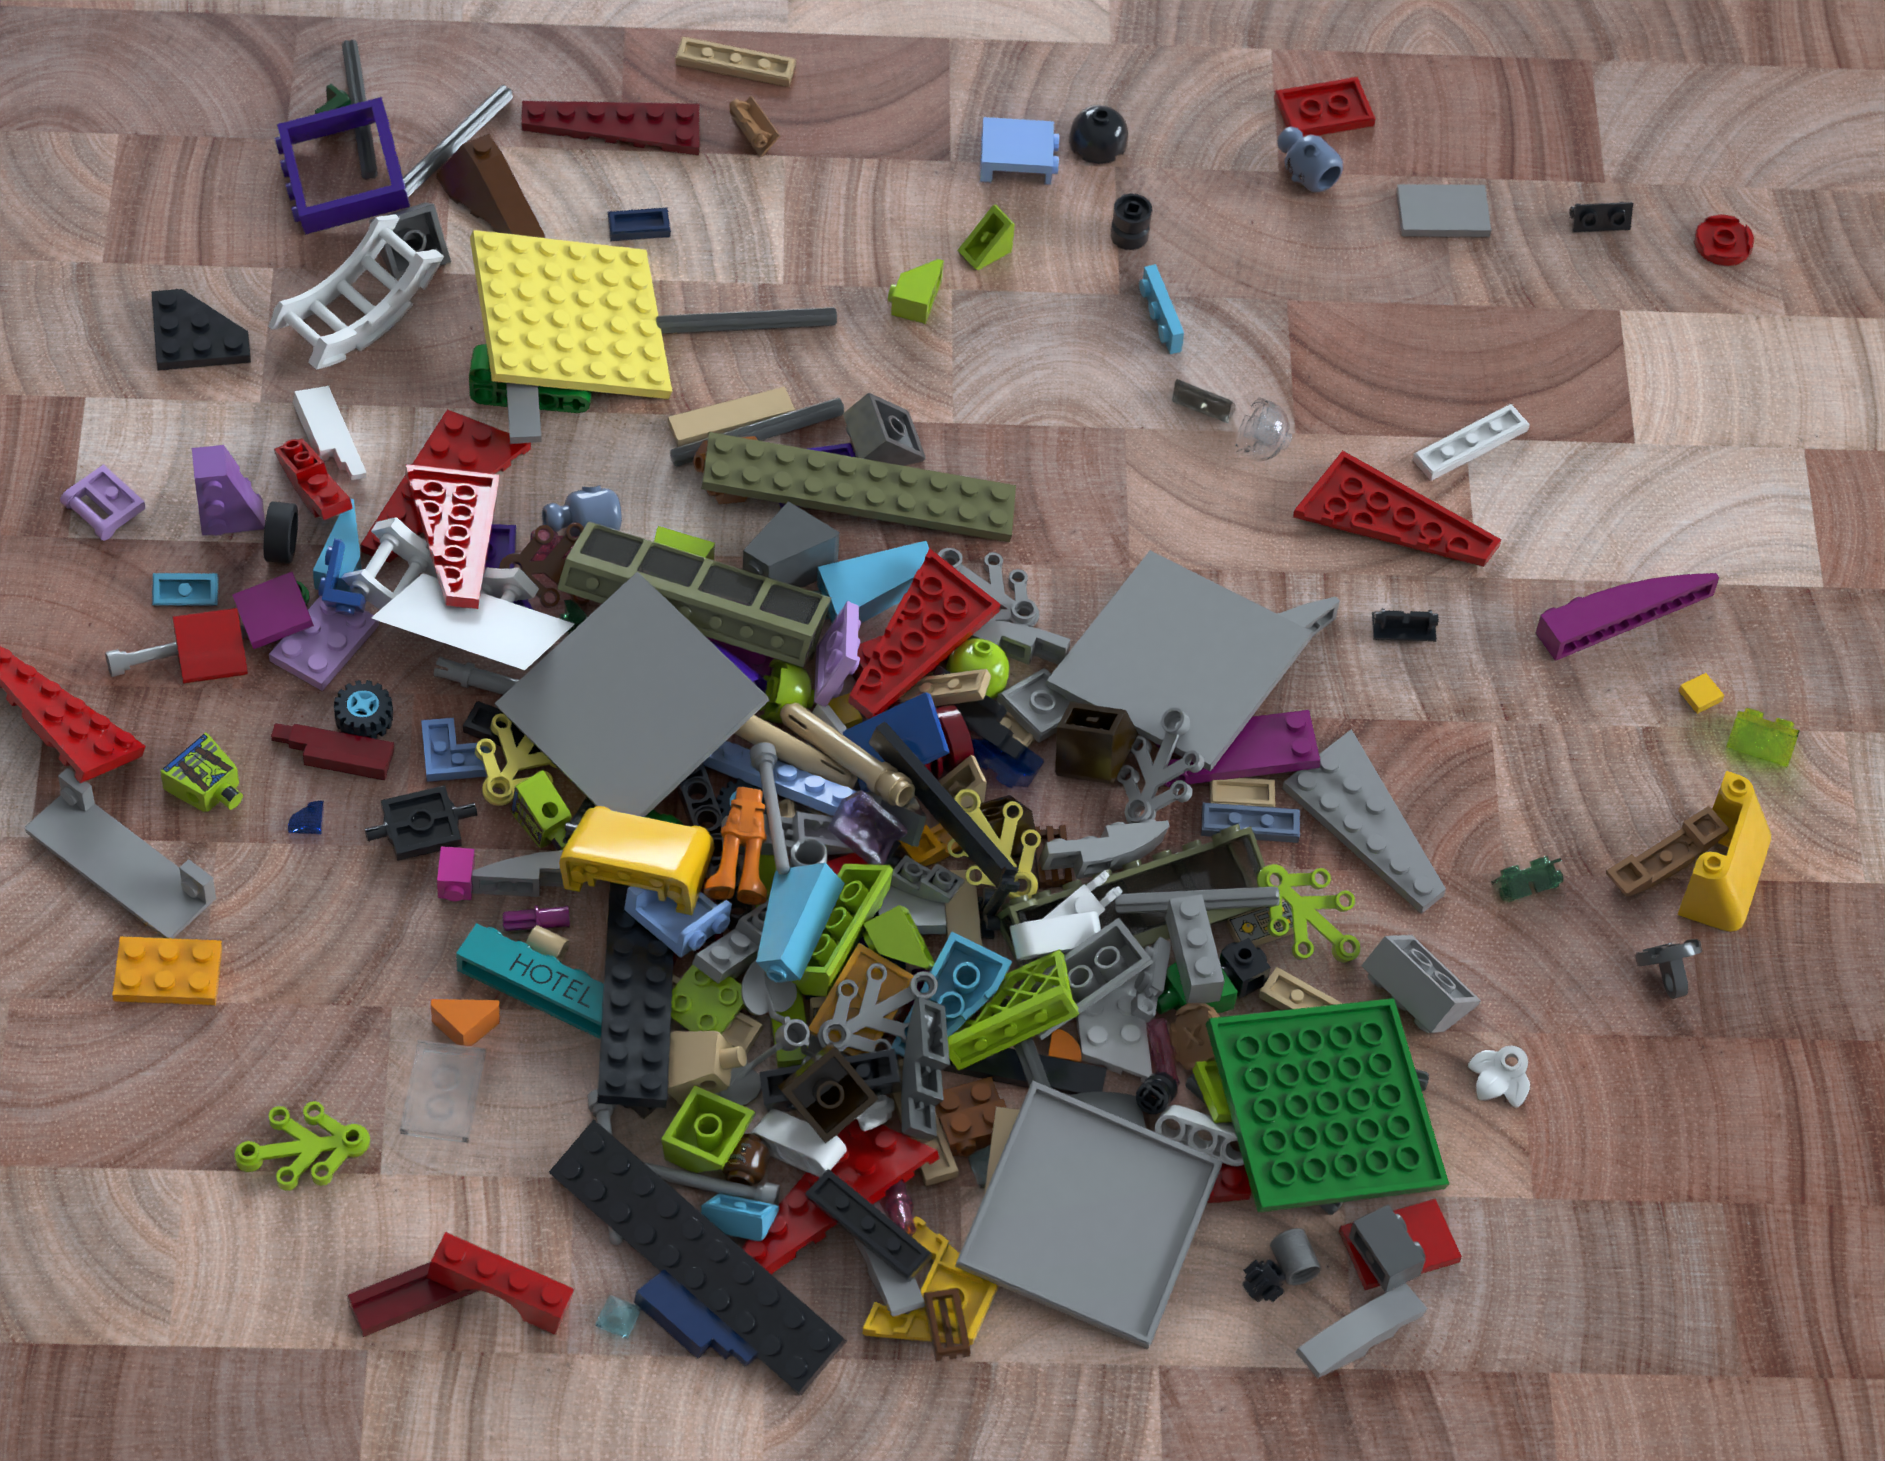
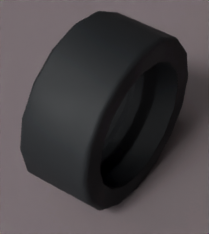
M274 501L269 504L263 539L265 561L287 564L292 562L298 534V507L296 504Z

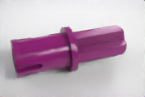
M537 905L534 906V909L505 911L502 916L505 931L534 929L537 925L543 928L570 927L568 906L538 909Z

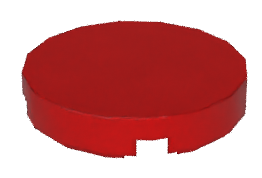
M1724 214L1712 215L1698 225L1694 244L1697 252L1705 260L1716 265L1733 266L1747 260L1753 249L1754 236L1747 225L1744 226L1739 223L1740 219Z

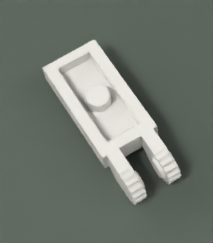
M1104 870L1087 885L1084 884L1043 919L1097 911L1099 916L1106 910L1104 907L1123 891L1117 886L1107 892L1106 896L1100 901L1097 900L1091 891L1107 881L1110 875Z

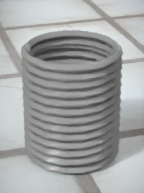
M804 838L793 844L790 868L806 866V864H827V849L819 840Z
M1299 1228L1280 1233L1270 1244L1273 1254L1285 1274V1280L1290 1285L1306 1283L1316 1277L1321 1270V1266L1307 1239L1305 1231Z

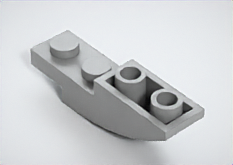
M1153 819L1131 824L1115 822L1105 827L1101 838L1087 836L1079 840L1066 841L1065 839H1055L1046 842L1039 858L1041 869L1073 868L1076 879L1092 877V875L1111 869V872L1121 869L1124 864L1143 858L1161 844L1169 828L1168 820L1156 821Z
M769 900L741 917L733 931L697 953L692 964L717 983L728 976L735 980L746 972L757 959Z

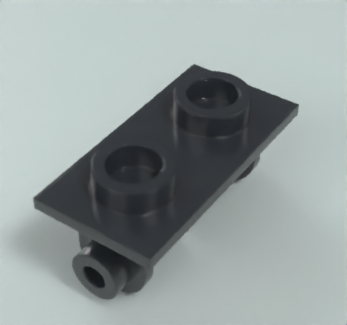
M1633 202L1576 203L1575 207H1570V218H1574L1573 233L1631 230Z
M1381 608L1380 611L1372 612L1373 640L1436 642V626H1438L1439 621L1438 613H1433L1432 610H1428V612L1410 611V613H1404V611H1390Z

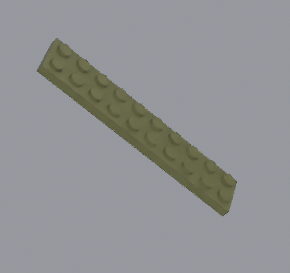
M709 432L701 489L784 504L789 501L801 507L1010 542L1013 529L1016 485Z

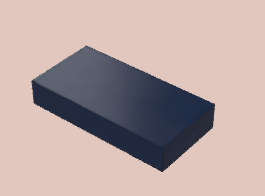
M667 207L608 211L611 241L671 237Z

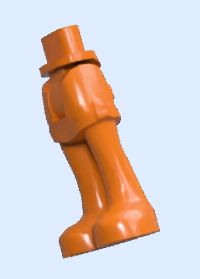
M747 787L737 788L736 799L731 800L730 813L726 824L721 828L723 851L717 873L706 880L704 886V894L718 900H726L733 897L736 885L739 846L745 847V855L737 899L749 905H761L766 902L767 889L760 880L759 875L762 844L765 843L767 837L764 831L763 812L766 806L762 803L763 791Z

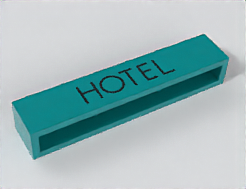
M477 923L456 952L457 971L601 1039L603 983L591 978L583 970H574L561 964L557 958L551 955H542L532 950L529 945L522 941L515 942L503 936L495 928H486Z

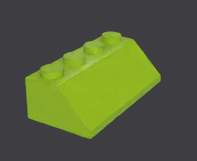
M843 865L837 876L845 883L801 980L791 981L803 995H828L859 940L863 937V933L867 931L864 923L874 917L890 890L893 868L890 865Z

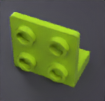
M693 964L672 990L671 1018L689 1031H717L722 1035L742 1008L748 1012L749 1010L743 1003L741 996L742 985L730 976L717 983Z

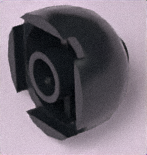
M1104 105L1089 106L1083 109L1073 120L1069 136L1071 150L1074 153L1077 151L1083 155L1082 160L1089 163H1111L1116 160V156L1121 153L1123 155L1126 151L1128 128L1126 121L1117 110Z

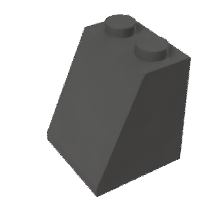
M788 501L743 550V570L803 588L817 581L819 566L838 562L840 532Z

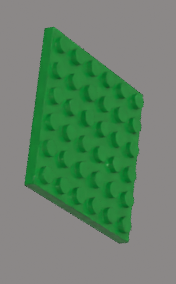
M1394 998L1209 1018L1205 1025L1258 1213L1444 1190L1449 1185Z

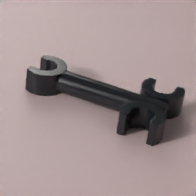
M1004 866L997 889L983 888V897L977 898L978 909L982 911L980 914L981 938L994 939V930H1000V918L995 915L1009 893L1019 890L1020 882L1015 881V876L1019 871L1018 867Z

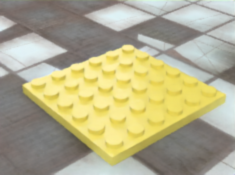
M473 230L470 236L492 381L669 399L672 387L661 329L657 327L656 318L658 311L646 250Z

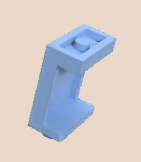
M983 117L980 181L992 182L993 171L1042 173L1045 174V184L1051 185L1052 174H1058L1059 156H1053V151L1058 152L1059 134H1054V121Z
M630 886L627 889L624 910L679 957H683L691 950H698L708 938L715 933H722L728 927L732 904L725 900L721 904L716 905L700 891L693 915L677 913V903L669 897L666 898V901H660L657 891Z

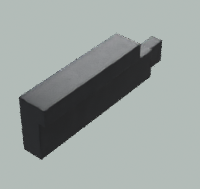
M938 665L932 675L951 673ZM986 694L983 700L952 704L961 713L969 731L1015 760L1019 759L1026 746L1012 738L1014 733L1000 724L1008 712L1002 704Z

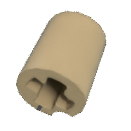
M537 925L531 931L526 944L532 950L542 955H551L562 962L569 949L570 941Z

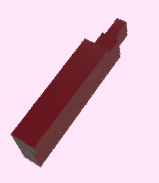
M275 723L271 734V741L289 744L290 749L304 751L303 762L306 766L384 781L395 750L394 742L295 723L293 726Z
M430 1262L347 1294V1299L362 1336L365 1337L480 1290L466 1289L457 1292L428 1279L427 1274Z

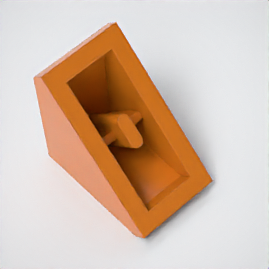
M431 999L432 1023L465 1052L500 1023L499 1000Z

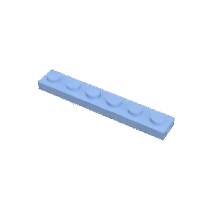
M725 741L703 762L706 767L734 778H740L747 783L762 788L760 772L751 764L750 750L738 744ZM778 760L772 769L776 792L785 798L844 821H848L865 806V794L852 790L849 787L839 785Z

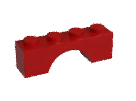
M448 1232L444 1233L431 1259L427 1274L428 1279L457 1292L474 1289L495 1295L514 1307L523 1321L556 1335L574 1292L572 1287Z

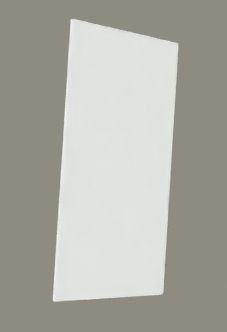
M421 574L371 617L374 620L522 670H526L574 625V623L481 593L478 609L447 606L438 578L427 574Z

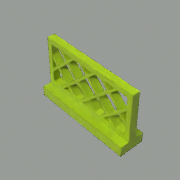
M1060 949L1007 973L990 1002L985 1003L978 1009L982 1011L975 1021L968 1019L954 1034L948 1036L949 1058L958 1071L1079 1015L1078 1006L1072 999L1065 957ZM1056 964L1049 975L1043 974L1046 968ZM1026 979L1019 989L1013 988L1016 982ZM1036 982L1042 983L1036 993L1029 992ZM1006 996L1012 997L1006 1007L999 1006Z

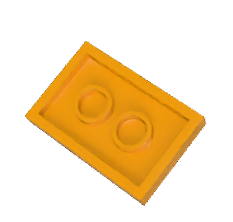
M120 936L112 993L113 1001L216 1005L223 948L222 940Z
M858 943L808 1027L810 1033L818 1038V1031L821 1025L833 1019L838 1000L836 990L843 980H852L858 987L857 995L850 1001L846 1019L848 1021L859 1015L868 982L866 971L870 965L880 963L887 970V977L881 983L876 1005L909 987L914 975ZM874 968L871 970L870 974L873 979L880 980L883 974L880 969ZM843 985L841 992L845 996H851L853 988L850 985ZM898 1009L883 1018L892 1020ZM864 1027L854 1034L876 1041L882 1038L884 1032ZM833 1030L828 1034L832 1042H839L841 1039L838 1031ZM850 1047L842 1051L848 1056L867 1053Z

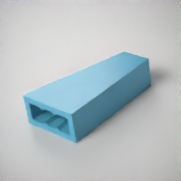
M922 541L819 566L817 587L820 594L832 597L827 611L831 622L833 623L847 601L859 606L858 620L861 623L900 603L904 594L907 593L917 570L920 569L929 550L927 542Z
M826 863L792 867L786 874H780L776 870L774 874L756 963L776 983L801 980L845 883Z

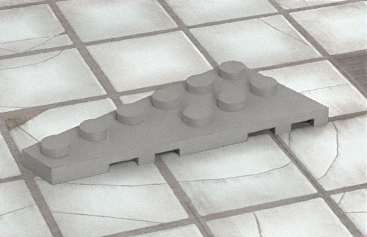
M1351 729L1319 754L1320 768L1297 771L1284 781L1282 789L1422 914L1444 896L1446 888Z

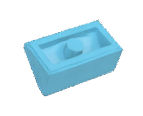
M153 573L152 605L217 606L219 575L216 573Z
M720 1193L701 1205V1213L726 1235L755 1241H762L765 1238L779 1212V1206Z

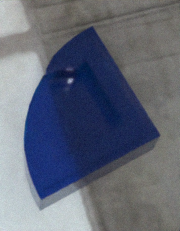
M324 800L310 802L306 807L293 814L288 823V833L322 834Z

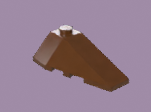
M490 134L463 143L436 174L437 180L449 198L457 204L461 202L470 209V214L477 219L481 217L489 223L494 232L545 238V234L503 153Z

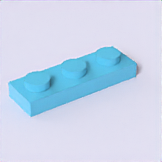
M1156 264L1145 266L1143 279L1139 281L1141 295L1143 298L1147 297L1149 314L1151 319L1156 320L1158 324V335L1161 343H1166L1170 354L1179 353L1182 351L1184 339L1183 328Z

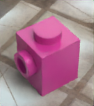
M441 847L437 875L438 898L449 901L472 900V871L475 870L474 849Z

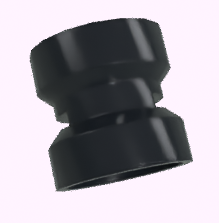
M1166 1072L1152 1073L1136 1092L1138 1106L1148 1114L1161 1113L1175 1099L1178 1093L1177 1083Z

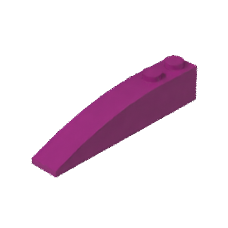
M1717 573L1658 577L1622 584L1583 598L1576 597L1564 606L1549 608L1540 615L1536 635L1553 659L1557 661L1713 596L1720 577Z

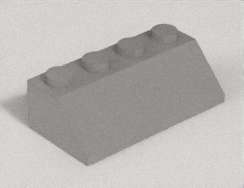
M1117 918L1064 955L1072 999L1078 1006L1079 1014L1153 963L1150 956L1120 918ZM1056 964L1046 968L1043 974L1049 975ZM1036 982L1029 992L1036 993L1042 983ZM1071 1019L1061 1024H1058L1048 1030H1045L1037 1034L1036 1036L1042 1040L1051 1033H1053L1055 1030L1066 1024Z

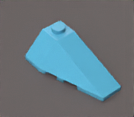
M951 932L930 972L935 976L938 988L936 993L928 999L945 1006L947 1036L954 1034L998 991L1012 964L1011 960L954 932ZM924 983L920 991L921 993L928 992L929 987L927 983ZM913 1006L904 1021L905 1024L910 1022ZM909 1027L905 1028L904 1034L906 1037ZM896 1036L891 1047L895 1049L896 1054L904 1057L906 1043Z

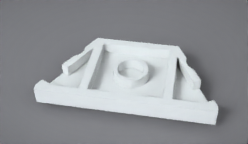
M1138 973L1076 1016L1083 1061L1094 1065H1103L1108 1070L1118 1074H1122V1071L1141 1077V1082L1144 1083L1152 1074L1146 1022L1135 1015H1131V1001L1136 997L1137 989L1134 988V984L1139 975Z

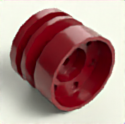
M952 704L936 708L950 752L925 765L937 780L942 777L943 768L949 773L970 755L974 756V749L966 723L956 706Z

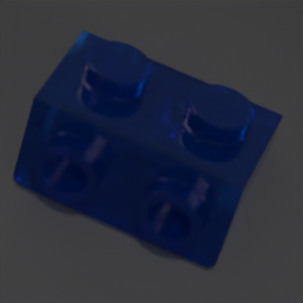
M971 739L974 756L979 767L988 770V768L992 769L998 774L996 779L1009 788H1013V786L1029 787L1044 764V759L1028 747H1026L1019 759L1015 760L984 739Z

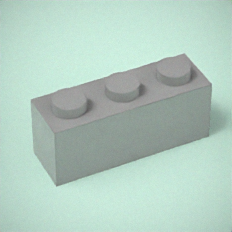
M1201 894L1169 899L1165 920L1186 1003L1220 1001L1225 981L1203 896Z

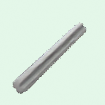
M1277 887L1120 894L1115 898V909L1119 914L1167 912L1169 899L1201 894L1206 910L1273 907L1279 905L1280 895Z

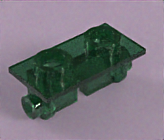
M1544 856L1530 861L1531 867L1520 870L1519 865L1500 871L1501 877L1491 882L1492 885L1501 882L1502 887L1499 888L1501 899L1512 902L1532 894L1529 886L1530 882L1533 883L1536 893L1559 887V883H1562L1564 878L1560 870L1556 871L1554 865L1562 860L1559 858L1550 861L1548 856Z

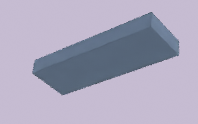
M1202 803L1201 836L1211 837L1214 834L1220 833V830L1239 824L1240 829L1251 826L1256 840L1298 843L1300 837V809Z

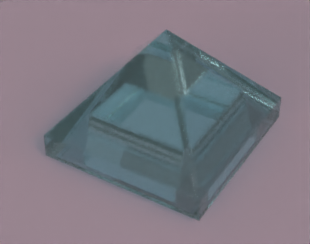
M609 1295L595 1326L628 1339L642 1311V1307Z

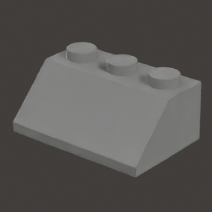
M1413 935L1385 936L1361 965L1369 973L1367 975L1368 979L1376 986L1384 987L1392 995L1391 999L1394 998L1396 1006L1402 1010H1408L1415 1017V1024L1427 1033L1445 1032L1481 1002L1472 991Z

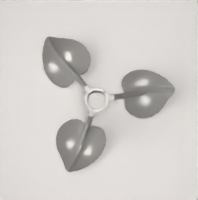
M756 960L748 968L742 982L741 996L743 1003L749 1012L754 1015H763L769 1012L770 1017L781 1022L782 1026L777 1029L775 1034L777 1044L748 1064L747 1061L745 1066L732 1068L730 1086L727 1090L716 1093V1095L739 1105L751 1102L760 1093V1075L753 1068L778 1050L793 1051L801 1046V1052L807 1055L801 1063L805 1064L823 1049L816 1036L813 1035L808 1040L810 1031L805 1022L799 1019L791 1020L788 1016L783 1017L776 1013L784 1012L793 1005L797 995L796 985L791 981L776 983L766 975V972L756 963ZM840 1052L844 1057L848 1056L843 1052Z

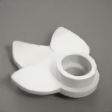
M1506 1046L1498 1052L1490 1050L1481 1051L1468 1064V1068L1471 1071L1479 1074L1476 1084L1478 1100H1489L1504 1094L1508 1102L1514 1108H1517L1526 1099L1530 1089V1082L1525 1074L1528 1068V1057L1521 1048ZM1508 1057H1514L1518 1063L1515 1066H1508L1505 1060Z
M886 1095L877 1096L879 1099L856 1118L860 1128L863 1131H867L889 1120L895 1108L893 1099Z

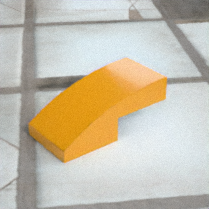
M939 823L931 829L927 825L924 826L918 847L911 846L902 841L899 842H901V847L911 859L923 866H927L950 856L947 845L953 838ZM957 842L951 845L953 853L962 850Z

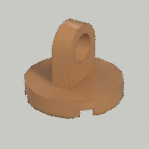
M1187 1003L1175 1014L1178 1015L1175 1023H1171L1169 1046L1176 1062H1181L1182 1067L1187 1070H1193L1196 1062L1215 1060L1205 1024L1209 1018L1220 1016L1213 1007L1205 1003Z

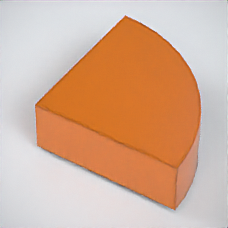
M1059 1028L1055 1030L1051 1035L1048 1056L1081 1063L1082 1054L1077 1041L1066 1031Z

